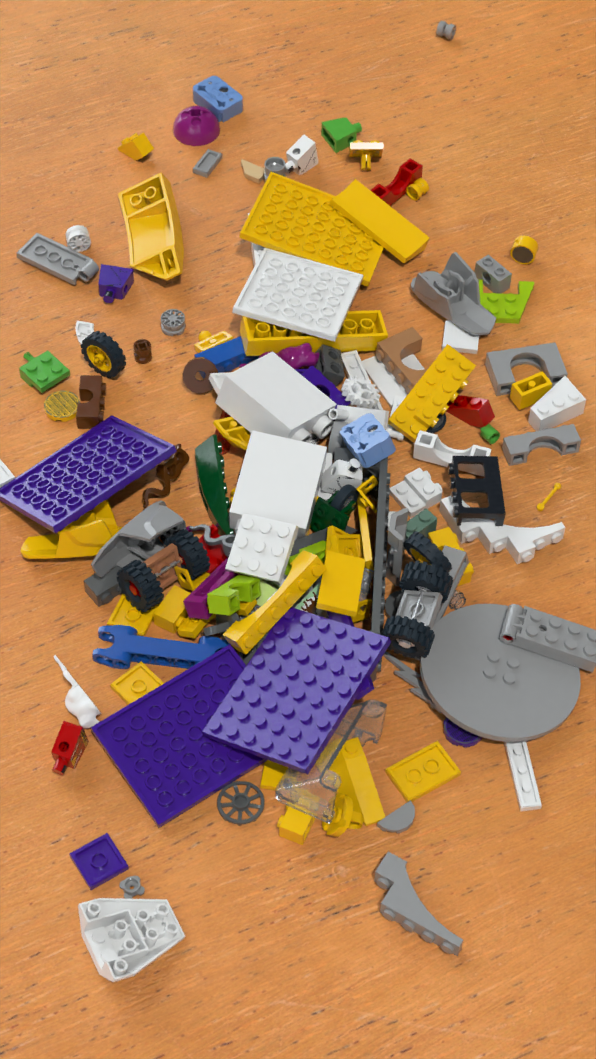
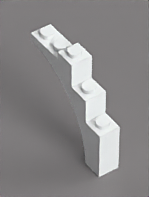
M451 496L440 499L439 512L453 533L457 535L461 544L478 538L488 554L499 552L506 548L516 564L530 561L534 558L535 550H540L552 543H558L564 537L565 526L562 522L544 527L525 528L504 524L503 526H495V522L490 519L462 518L461 526H457L456 518H453V506L455 505L451 503ZM462 499V505L464 507H470Z

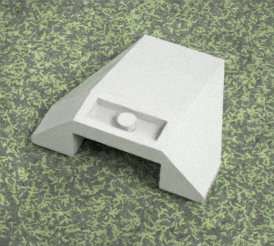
M97 898L78 905L81 934L99 975L112 982L135 976L185 938V934L167 899Z

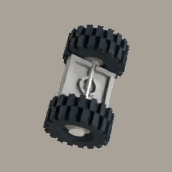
M420 561L406 564L399 583L400 588H402L401 590L404 592L396 616L387 618L381 634L389 637L391 643L387 649L390 651L394 650L396 654L401 653L403 654L402 656L417 657L418 659H421V656L425 658L429 655L435 637L432 628L440 604L447 601L453 584L452 576L447 571H443V568L435 567L436 565H429L427 562L420 563Z

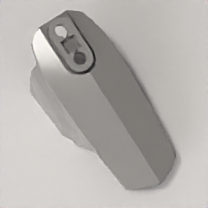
M457 252L452 253L441 274L435 271H426L417 274V277L412 279L411 289L434 311L472 335L490 334L495 325L496 317L481 305L479 280L476 278L475 272Z
M160 500L153 503L128 522L100 549L91 563L93 571L102 578L115 566L123 568L136 559L144 562L164 549L165 545L158 537L163 534L165 535L167 530L182 524L183 518L169 509L164 501Z

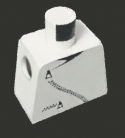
M303 135L286 152L287 163L285 173L289 174L294 171L296 174L302 175L318 164L316 143L306 135Z
M354 458L349 462L336 460L323 473L321 490L334 494L347 484L358 488L363 480L360 462Z

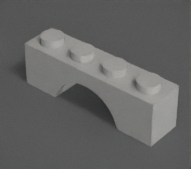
M574 424L562 425L560 427L505 437L503 439L502 451L508 465L513 466L527 463L529 453L537 448H550L557 451L561 456L577 453L580 449L581 439Z

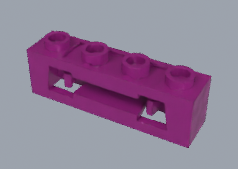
M228 559L220 564L183 601L189 618L209 619L213 614L209 613L207 608L209 607L207 604V594L234 577L244 575L226 570L225 567Z

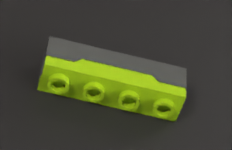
M328 528L294 541L284 573L286 576H288L292 567L290 563L303 550L317 555L322 563L324 562Z

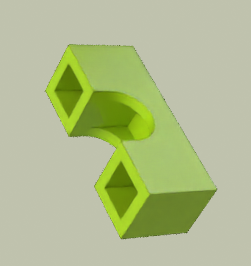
M238 575L208 593L207 604L209 606V613L230 616L240 610L241 601L252 602L255 598L260 597V578Z

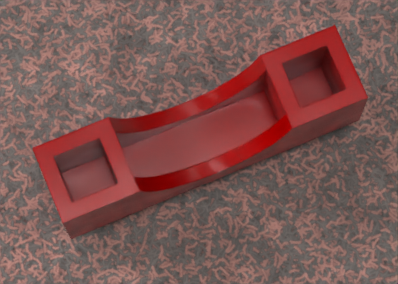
M410 158L399 167L397 175L388 186L384 187L377 184L370 191L391 206L407 193L406 188L410 184H414L415 180L422 178L423 165Z

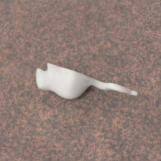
M54 655V659L63 671L64 677L72 684L65 698L66 708L78 718L81 727L84 729L91 728L100 722L96 719V716L102 713L71 676L58 657Z

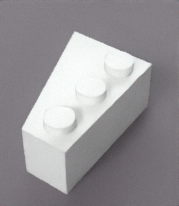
M564 376L530 408L528 423L535 431L553 428L583 414L586 399L570 380Z

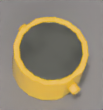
M529 236L517 237L510 251L512 259L520 264L532 263L538 251V243Z

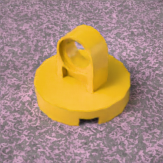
M338 793L330 798L329 802L332 803L329 809L325 808L322 818V828L327 831L326 834L339 837L347 828L360 829L363 827V815L353 811L351 797Z

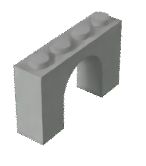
M556 342L492 351L486 354L485 366L496 396L511 393L512 384L515 383L511 369L518 365H532L541 372L543 371L552 382V387L564 376L567 377L568 375Z

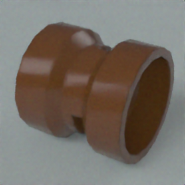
M146 339L137 340L133 345L135 361L139 364H147L152 360L151 343Z

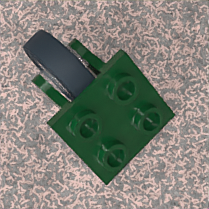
M347 484L340 490H337L327 500L319 497L313 511L309 529L317 532L333 525L345 532L349 520L348 515L355 509L354 505L357 504L356 501L359 496L357 489Z

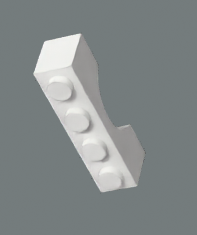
M420 430L414 444L413 458L448 467V463L452 462V456H491L492 449L474 444L466 450L452 449L443 444L438 435ZM458 464V470L484 477V469L481 464Z

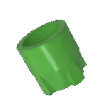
M490 424L481 428L480 435L489 444H494L499 439L500 433Z

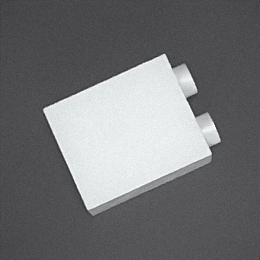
M273 351L226 375L215 402L250 433L253 430L310 443L311 439L315 436L323 439L331 432L334 421L329 418L328 413L330 409H335L337 405Z
M252 430L229 511L230 528L235 529V533H237L242 515L246 513L297 525L299 529L295 540L307 536L326 464L327 447Z

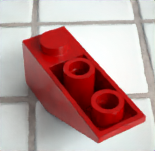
M458 395L453 403L451 401L447 403L449 408L446 412L470 426L484 427L495 417L488 399Z

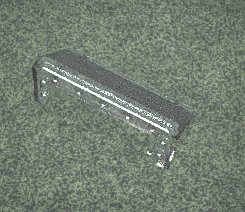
M367 700L352 704L309 774L288 767L276 787V799L287 806L330 824L335 815L334 804L341 779L337 773L329 770L346 740L358 737L362 747H364L367 741H373L375 744L378 743L382 734L387 704L378 700Z

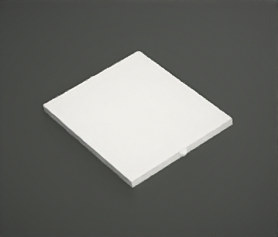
M414 354L401 360L408 368L424 370V367ZM376 356L362 361L368 377L376 385V388L380 390V394L390 408L393 407L395 395L402 397L408 395L405 388L396 381L394 375L388 372L386 366Z

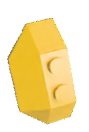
M227 417L213 422L214 426L232 446L247 450L251 433L234 418Z

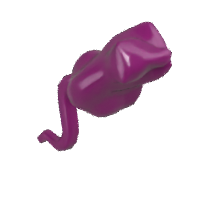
M309 343L282 349L279 353H275L293 369H299L303 366L311 367L312 365L315 367L319 360V352H312V346ZM265 352V353L261 354V355L259 356V358L265 356L266 354H268V353H270V352Z

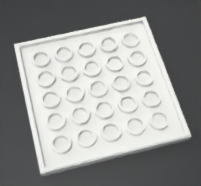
M264 248L233 307L232 313L335 342L364 275Z

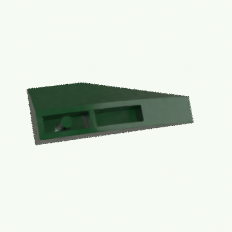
M215 434L195 448V462L204 506L212 524L218 528V534L223 536L234 534V529L230 528L229 512L227 511V509H230L229 498L225 496L227 494L226 482H223L225 472L222 467H225L224 457L221 454L222 444L217 441V435Z

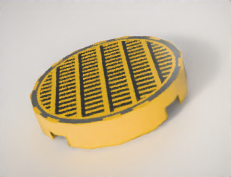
M66 390L51 393L44 401V411L51 420L66 422L76 417L77 404L80 403V400L73 392Z

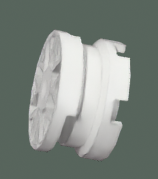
M76 225L66 231L68 248L81 252L90 247L91 240L86 227Z

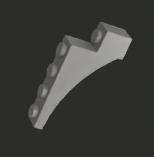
M388 851L376 869L374 882L379 887L385 890L389 889L381 902L380 913L387 920H394L401 924L405 930L419 934L426 942H433L440 946L444 952L458 956L462 949L463 939L445 928L426 909L410 882L406 871L407 861Z

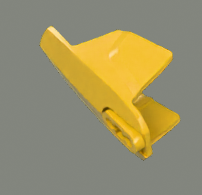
M104 500L93 510L86 512L78 520L71 522L56 534L28 537L21 547V555L27 559L94 556L123 527L117 526L108 500Z

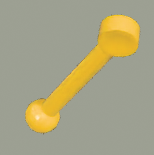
M555 483L554 489L544 501L537 504L538 511H543L544 505L557 490L561 489L560 483Z

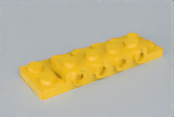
M447 344L388 419V424L415 443L420 430L426 432L430 426L433 428L439 421L437 416L439 414L443 415L449 408L447 403L449 401L453 403L459 395L457 390L459 388L463 390L469 382L467 377L476 365Z

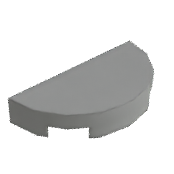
M410 800L377 822V827L384 832H396L397 834L408 830L415 818V807Z

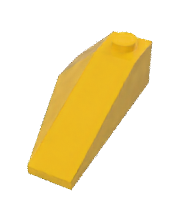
M358 737L337 743L318 758V763L325 780L332 784L337 790V794L341 793L351 797L353 811L363 815V824L365 826L375 824L385 818L378 792Z

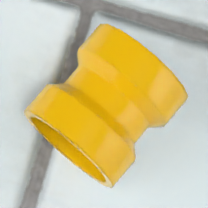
M418 178L414 181V184H410L406 188L408 197L414 201L429 191L428 183L422 178Z

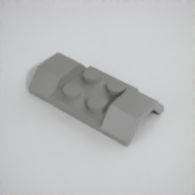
M407 508L391 514L388 530V543L391 545V549L388 551L386 578L395 586L400 585L401 568L405 555L403 542L406 540Z

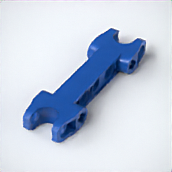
M111 625L99 627L98 634L100 639L111 642L113 645L109 648L93 650L92 656L93 661L116 669H128L131 662L139 663L141 661L145 664L189 669L228 646L229 643L218 637L211 636L200 637L198 643L137 636L138 631L131 626Z

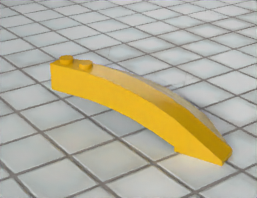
M159 173L118 193L128 236L129 266L167 281L182 274L184 247L179 214L171 183L162 173Z

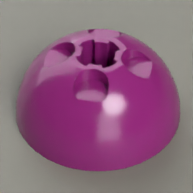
M191 106L185 108L177 115L173 124V134L183 144L203 146L213 142L219 136L220 124L215 114L209 109L202 106Z

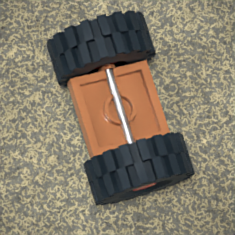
M181 529L164 541V549L144 562L136 559L118 570L117 581L120 582L118 585L122 588V593L126 595V599L131 602L133 607L136 606L138 611L146 612L163 600V589L178 580L174 567L178 566L187 569L192 581L209 570L210 563L208 561H210V558L206 555L208 552L204 550L203 543L198 541L199 538L197 536L194 537V533L189 532L187 529Z

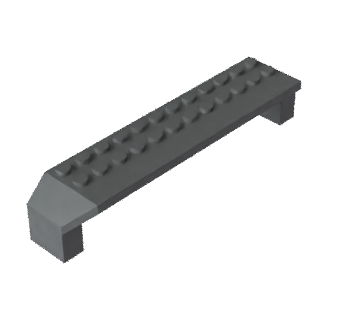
M335 447L334 462L336 460L349 462L353 458L356 459L348 448ZM388 457L371 467H362L363 483L373 475L378 481V485L366 494L377 502L370 632L379 635L382 634L384 625L389 500L386 499H389L390 485L387 484H390L391 473H387ZM382 658L370 675L372 682L376 680L377 672H381Z

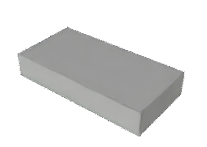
M208 149L194 166L193 173L208 178L222 160L223 155Z

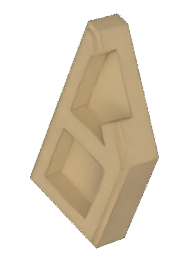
M243 159L241 160V167L243 168L245 178L259 184L264 179V168Z

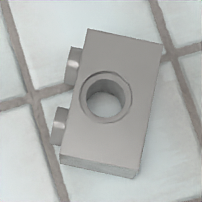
M490 255L476 262V278L483 280V285L490 291L502 294L510 289L512 273Z

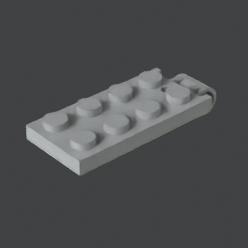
M36 233L16 253L17 258L73 285L77 284L76 280L78 278L88 282L99 271V266L92 258L39 233Z

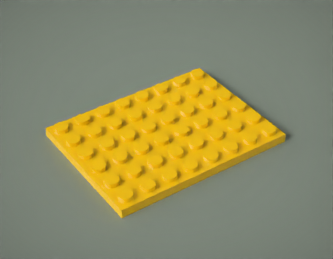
M270 172L239 235V238L268 249L362 274L364 276L361 284L367 287L384 249L382 245L330 205L331 199L335 197L334 195L274 172Z

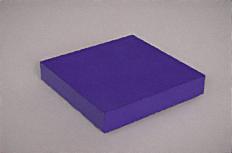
M108 833L69 853L71 860L90 890L129 869L128 864Z

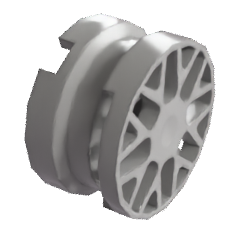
M170 309L163 312L160 318L162 332L172 337L176 334L178 336L181 335L186 327L185 316L182 311Z

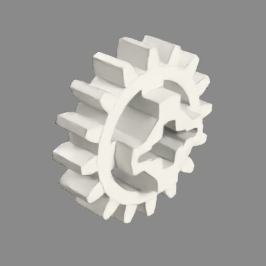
M357 375L354 378L349 376L348 379H345L341 388L343 391L342 396H346L345 400L351 401L352 406L357 405V407L372 409L373 406L377 405L381 397L378 394L380 390L375 389L376 385L371 384V380H365L363 376L361 379Z

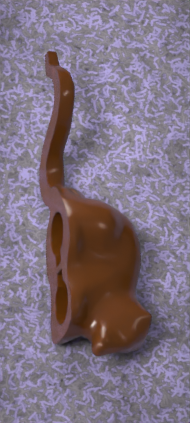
M181 444L175 446L177 452L157 466L156 476L162 480L164 488L162 490L156 488L146 489L143 492L144 508L149 505L148 495L150 493L164 496L170 492V481L175 480L181 474L182 467L188 463L190 457L181 448Z

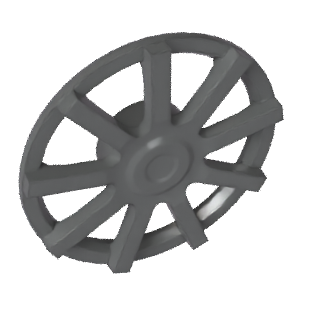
M246 781L230 783L221 790L217 798V808L223 819L233 824H238V826L255 822L262 814L265 806L262 791L256 785ZM237 785H247L244 793H239ZM233 786L236 794L231 796L225 791ZM251 787L258 792L251 797L247 796ZM222 795L232 802L221 803ZM259 797L261 798V805L250 803ZM233 807L227 814L222 810V808ZM248 808H254L259 810L255 815H253ZM236 811H238V820L230 817ZM245 811L250 818L242 820V812Z

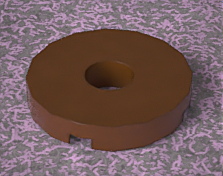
M194 358L183 369V382L192 392L198 394L207 393L213 389L209 381L210 373H218L215 364L207 358ZM198 371L205 372L206 376L203 380L196 379L195 375Z

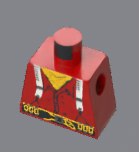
M63 721L51 751L55 760L53 772L64 775L67 767L76 768L89 742L83 727Z

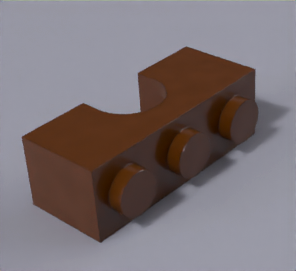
M80 375V400L89 402L77 404L78 429H92L104 421V411L101 410L105 408V397H103V394H106V383H103L102 376Z

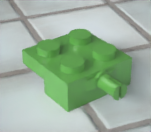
M48 350L38 357H33L29 352H26L23 357L28 363L19 368L20 377L31 388L34 386L41 393L70 376V370Z

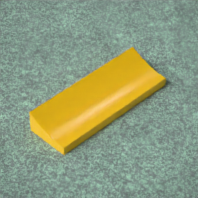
M355 179L347 188L331 199L330 205L403 263H406L426 249L430 237Z

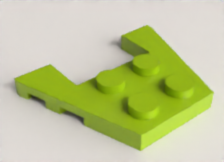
M479 280L480 303L496 317L495 323L519 324L531 292L534 289V282L519 281L518 294L483 293V280Z

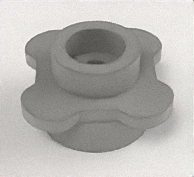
M138 876L127 877L119 884L120 888L124 891L125 899H132L133 896L143 895L145 892Z

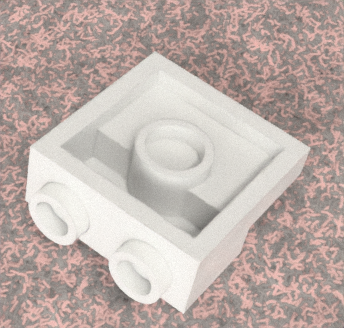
M421 468L404 476V481L390 488V495L402 509H408V516L410 518L422 510L439 503L443 492L440 484H434L429 472L426 470L422 471Z

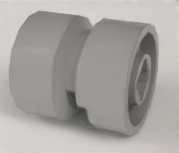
M270 157L265 161L264 182H266L270 172L286 177V163L282 158Z

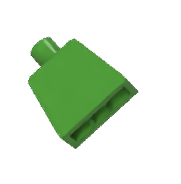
M345 117L322 122L321 135L335 153L349 147L350 143L356 140L357 133L362 132L359 122L351 124Z

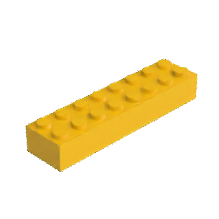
M381 310L349 311L335 342L242 316L240 326L246 356H260L265 352L272 351L279 353L282 349L296 347L305 343H309L312 346V352L314 353L322 344L341 350V352L354 350L376 351L377 343L388 338Z

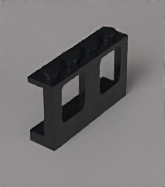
M452 456V462L448 463V475H451L449 487L453 489V492H451V503L455 505L453 506V518H456L457 526H461L462 518L494 519L495 526H503L506 513L498 456ZM458 464H481L484 469L485 478H460ZM461 493L487 494L488 507H464L462 505Z

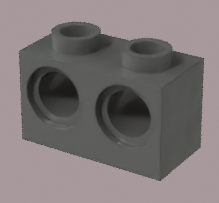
M322 344L315 352H319V360L315 368L321 371L322 375L336 387L345 377L341 350Z

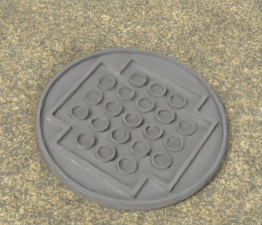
M475 604L448 613L433 626L432 630L435 637L429 655L425 658L421 656L420 674L423 685L433 703L448 719L475 735L504 742L528 741L545 736L567 720L577 703L580 693L581 681L578 667L501 642L500 634L508 610L506 605Z

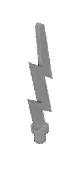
M385 652L384 657L401 670H394V674L414 686L415 688H411V692L428 702L432 709L442 713L429 697L423 682L417 679L420 677V674L388 652Z

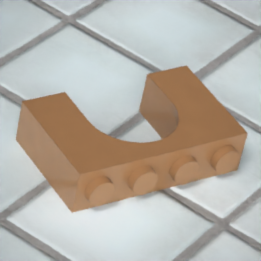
M413 327L378 342L376 350L377 359L383 362L388 372L394 375L396 381L405 388L407 394H409L427 371V369L414 370L408 368L401 361L405 357L421 350L423 338Z

